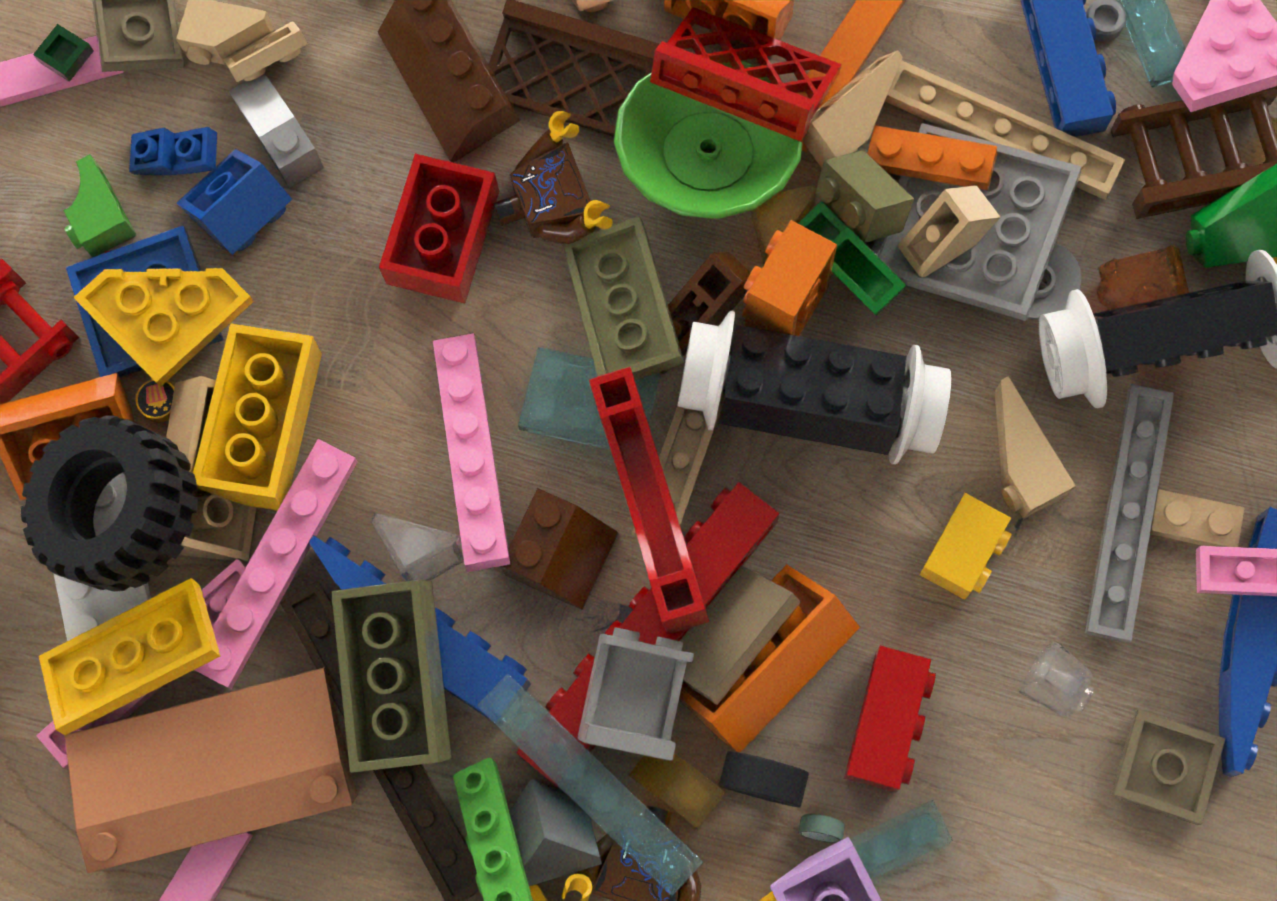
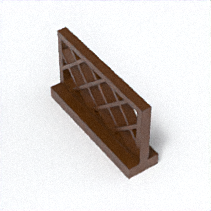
M506 0L502 12L504 20L488 65L495 77L508 68H512L520 85L505 92L512 106L551 117L557 111H564L554 108L562 103L565 109L564 112L571 113L566 100L587 90L596 108L583 115L571 113L570 118L565 122L615 137L616 126L609 124L603 112L623 103L631 91H624L617 74L630 67L645 71L643 78L651 73L655 50L659 43L516 0ZM511 31L526 35L532 45L528 50L512 58L506 48ZM533 38L543 40V42L536 45ZM555 44L565 47L570 59L549 69L541 51ZM571 49L576 50V51H579V52H582V53H580V54L574 56V54H573V52H572ZM504 53L507 60L500 64ZM537 54L545 72L523 82L515 65ZM591 56L602 58L608 70L587 81L578 63ZM609 61L619 63V65L612 67ZM575 66L583 83L562 94L553 76ZM612 77L621 95L599 105L591 87ZM549 79L558 96L544 104L533 101L528 89ZM524 92L527 99L518 97L516 95ZM600 115L603 122L594 120L592 118Z

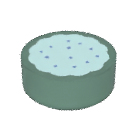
M805 814L801 816L798 834L812 840L837 843L843 840L845 825L842 821L832 817Z

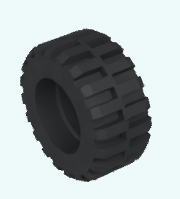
M106 415L100 419L97 417L84 419L79 422V427L71 425L59 433L61 436L59 440H51L42 449L45 454L40 461H34L30 469L33 472L30 483L24 484L22 495L26 497V504L21 506V520L27 523V527L23 529L27 544L33 546V555L39 563L46 565L50 572L100 590L107 589L113 592L125 591L130 586L137 588L147 584L150 581L149 575L158 577L169 567L167 562L170 558L176 559L184 549L181 546L186 535L190 536L194 524L190 521L192 513H197L198 498L193 496V491L197 490L195 474L189 472L191 464L186 455L180 452L178 446L171 440L128 419L124 420L117 416ZM125 472L127 491L122 510L114 523L106 531L96 536L93 518L98 498L112 479Z

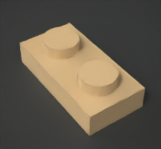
M292 21L227 56L223 60L236 82L243 79L247 82L263 75L266 72L265 67L278 60L280 62H287L301 53L300 48L308 43L301 30Z
M1158 489L1150 534L1202 546L1238 547L1244 507Z

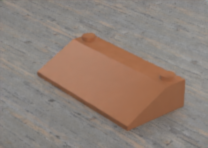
M325 667L65 735L75 826L87 874L350 806L358 795L353 774L350 773L349 759Z

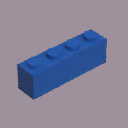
M1020 0L1054 128L1074 137L1106 131L1113 115L1116 114V100L1113 92L1107 91L1104 81L1106 64L1103 55L1096 52L1094 44L1096 28L1091 17L1087 18L1084 8L1086 0Z

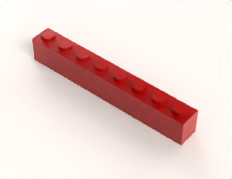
M740 482L731 491L725 487L710 506L714 510L712 515L705 523L698 520L684 537L706 608L778 523L780 513ZM644 586L630 602L629 607L633 611L623 623L618 620L614 621L604 634L613 636L614 627L641 633L639 642L656 645L657 637L680 641L689 629L667 635L659 615L652 588L649 590ZM590 653L583 658L574 670L573 674L578 678L566 691L561 687L550 698L545 706L549 713L541 723L537 725L533 721L517 740V743L521 745L516 752L519 757L558 789H561L596 747V745L584 743L577 739L595 659Z

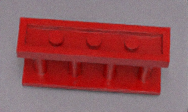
M0 259V306L6 304L39 340L20 356L0 335V359L7 366L0 374V404L9 402L54 360L65 357L71 351L73 343L80 338L62 319L51 327L19 294L20 288L26 282L3 259Z

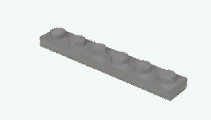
M1131 384L1128 388L1084 634L1123 643L1132 641L1174 393L1135 384Z

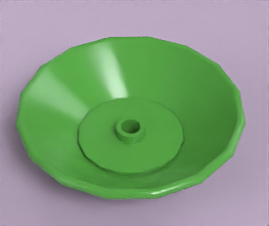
M741 60V63L743 64L744 68L755 67L754 65ZM730 62L722 63V65L732 68ZM651 73L636 82L618 110L614 145L624 175L647 200L680 216L721 219L755 210L784 189L801 160L802 142L650 82ZM767 77L758 78V79H761V80H763V81H766V82L770 83V81H769V79H768ZM703 149H713L714 152H712V153H705V152H703L702 150H703Z

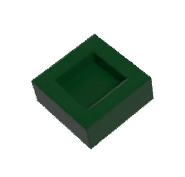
M57 24L34 52L33 56L39 63L70 82L94 50L89 43Z

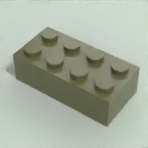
M412 580L331 591L350 773L437 763L452 759L432 581Z

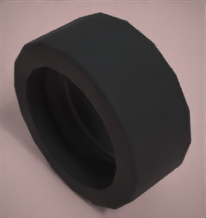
M728 751L719 785L722 788L751 797L800 808L809 773L803 769L746 753Z

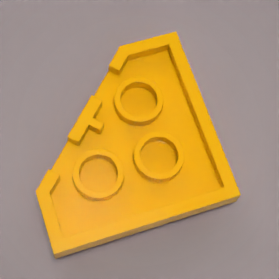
M206 268L205 271L147 269V272H124L122 269H104L73 297L160 387L254 302L251 296L223 268Z

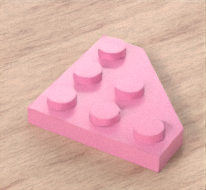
M1210 0L1173 76L1172 85L1190 112L1277 86V22L1260 0Z

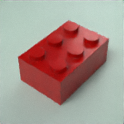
M415 153L379 265L380 272L387 285L466 303L495 207L493 203L497 202L500 192L494 172Z

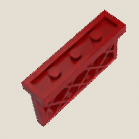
M692 7L668 42L661 41L656 48L650 82L802 142L808 132L811 119L838 77L842 64ZM697 24L710 29L712 32L696 35L692 27ZM739 40L748 44L749 47L733 49L730 42ZM719 44L723 51L706 53L703 46ZM693 48L695 54L684 49ZM777 55L785 58L786 62L771 64L767 56ZM756 58L760 66L744 68L741 60ZM730 62L732 68L722 65V63ZM813 69L826 75L809 79L805 71ZM794 73L798 81L782 83L778 75ZM767 77V78L769 79L770 83H768V82H766V81H763V80H761V79H758V78ZM805 92L808 98L797 93Z

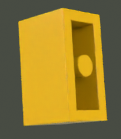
M964 493L919 575L963 600H966L972 590L980 594L992 570L985 567L992 553L1000 556L1012 536V533L1005 530L1011 517Z

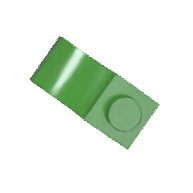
M91 154L76 161L80 174L79 191L73 204L63 211L70 225L64 228L76 249L83 246L93 258L137 235L103 170Z

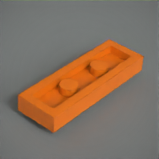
M875 125L867 154L890 174L964 187L977 185L979 189L988 191L997 157V146Z

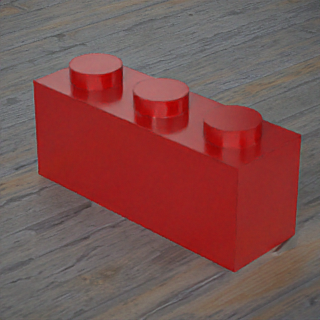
M881 645L878 647L870 672L844 779L894 793L900 790L901 783L909 785L915 759L908 757L912 740L920 741L926 717L918 714L922 697L930 699L936 678V673L929 672L932 659Z

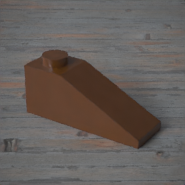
M712 252L668 304L682 356L687 353L693 322L716 326L736 307L747 293L744 285L750 272L730 252ZM669 369L661 371L660 373L665 374Z

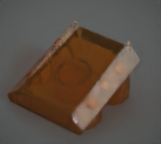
M1173 245L1121 259L1113 258L1098 267L1101 281L1096 292L1099 302L1107 307V310L1189 293L1180 249Z

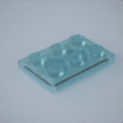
M538 347L518 423L519 430L610 450L589 379L598 377L593 358ZM660 373L635 381L649 425L661 379Z

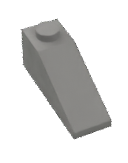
M265 73L252 81H245L228 91L289 188L324 168L311 141Z

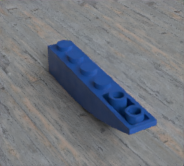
M1269 507L1257 516L1248 548L1277 549V509ZM1232 594L1223 637L1219 676V736L1225 738L1221 753L1222 772L1229 777L1243 774L1245 769H1251L1258 752V745L1253 744L1258 727H1264L1270 714L1271 703L1266 702L1270 687L1277 685V596Z
M313 536L309 541L313 550L341 590L386 584L382 581L385 574L366 560L359 566L347 558L351 551L332 537L323 542L316 536ZM435 607L444 689L502 728L531 685L529 680L523 676L527 669L507 655L501 661L487 652L491 645L472 631H469L465 637L454 630L452 627L456 621Z

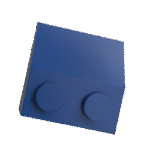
M235 149L216 166V170L209 172L177 202V205L220 247L233 255L236 251H242L249 247L255 240L256 233L266 223L269 224L278 220L284 214L285 206L292 198L261 162Z

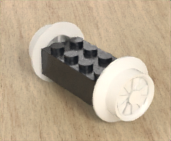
M1257 250L1252 252L1248 258L1245 281L1096 313L1092 312L1086 297L1080 290L1070 291L1065 310L1042 314L1039 318V340L1043 363L1055 396L1061 399L1084 394L1093 407L1102 408L1107 399V374L1111 373L1112 377L1139 372L1137 365L1154 364L1155 368L1181 363L1180 356L1197 355L1198 358L1214 357L1224 354L1223 346H1240V349L1260 347L1267 361L1277 369V264L1266 251Z
M730 311L719 326L693 322L677 407L703 411L708 430L713 431L722 389H724L718 424L884 455L889 454L890 463L895 465L908 449L934 454L937 450L949 406L951 371L947 368L924 364L919 345H912L908 355L904 356L736 325L730 349L735 311Z

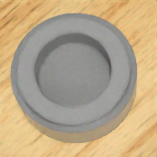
M1096 0L1089 5L1086 11L1087 18L1091 17L1094 21L1096 28L1095 40L1098 41L1115 39L1120 35L1126 23V12L1122 5L1115 0Z

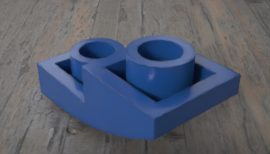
M164 127L132 134L129 172L134 175H181L216 170L217 132L209 127L173 133Z

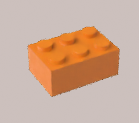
M792 220L784 232L777 230L766 248L765 253L769 256L762 268L755 266L744 285V289L747 290L743 299V303L746 306L742 313V317L746 318L745 326L800 336L829 287L837 244Z

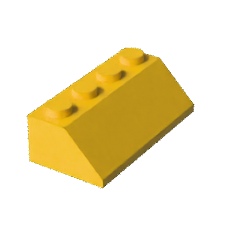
M230 323L193 471L198 489L242 505L278 511L292 485L322 356L313 336Z

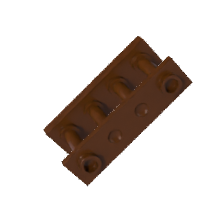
M1277 86L1190 112L1183 100L1146 108L1142 104H1137L1122 110L1111 128L1112 137L1131 134L1146 184L1132 203L1136 219L1208 205L1277 164V135L1268 109V105H1271L1277 96ZM1250 109L1266 160L1263 164L1248 167L1247 163H1242L1228 114ZM1209 117L1211 118L1226 167L1223 172L1210 175L1201 169L1188 125L1190 121ZM1171 125L1186 177L1181 181L1167 183V180L1161 178L1148 130Z

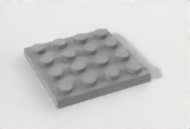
M922 123L918 133L997 146V157L988 191L980 189V191L999 214L1000 218L974 247L928 276L920 278L897 246L945 189L964 186L901 176L898 184L914 198L903 232L876 239L872 251L909 287L1027 321L1080 178L1081 166Z

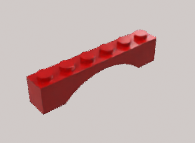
M631 367L589 379L665 631L669 635L708 623L710 620Z

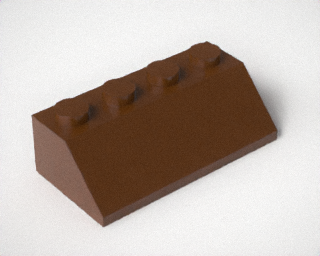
M452 0L394 1L378 30V34L451 162L454 163L520 121Z

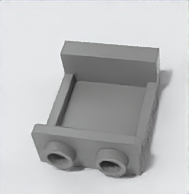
M614 627L613 636L600 634L577 739L588 744L672 761L676 743L670 741L686 664L693 661L694 653L682 651L683 642L657 637L656 645L639 642L641 634L639 632Z

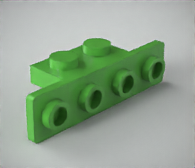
M487 758L456 772L453 775L467 831L466 843L473 856L477 872L475 875L476 883L483 896V900L533 901L496 762L492 758Z

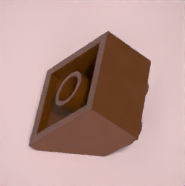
M537 488L508 548L510 565L500 567L505 576L583 610L618 532L579 506Z

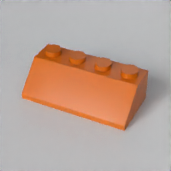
M787 564L771 581L794 593L801 602L723 699L716 705L682 683L679 700L718 738L736 752L741 753L860 628L836 595Z

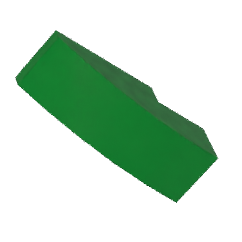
M822 201L798 223L837 244L832 273L876 316L907 287Z

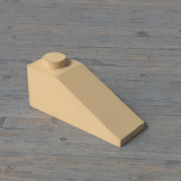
M898 50L879 57L817 109L810 121L803 143L821 168L823 167L824 160L857 152L858 148L870 138L903 58Z
M1008 376L1000 381L995 390L1001 483L1004 486L1002 495L1008 507L1013 512L1019 511L1024 520L1068 496L1076 485Z

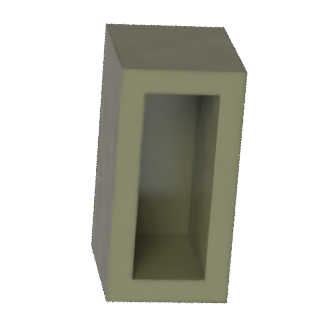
M864 150L824 160L814 193L864 243L903 232L914 198Z

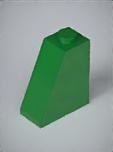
M1277 164L1191 215V230L1186 232L1185 237L1188 253L1205 268L1247 262L1250 254L1257 250L1266 251L1272 258L1277 257Z

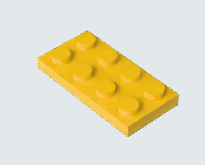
M190 578L39 655L55 730L63 735H67L220 657V652L200 584Z

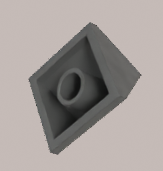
M531 779L509 810L529 886L601 865L602 862L586 799Z

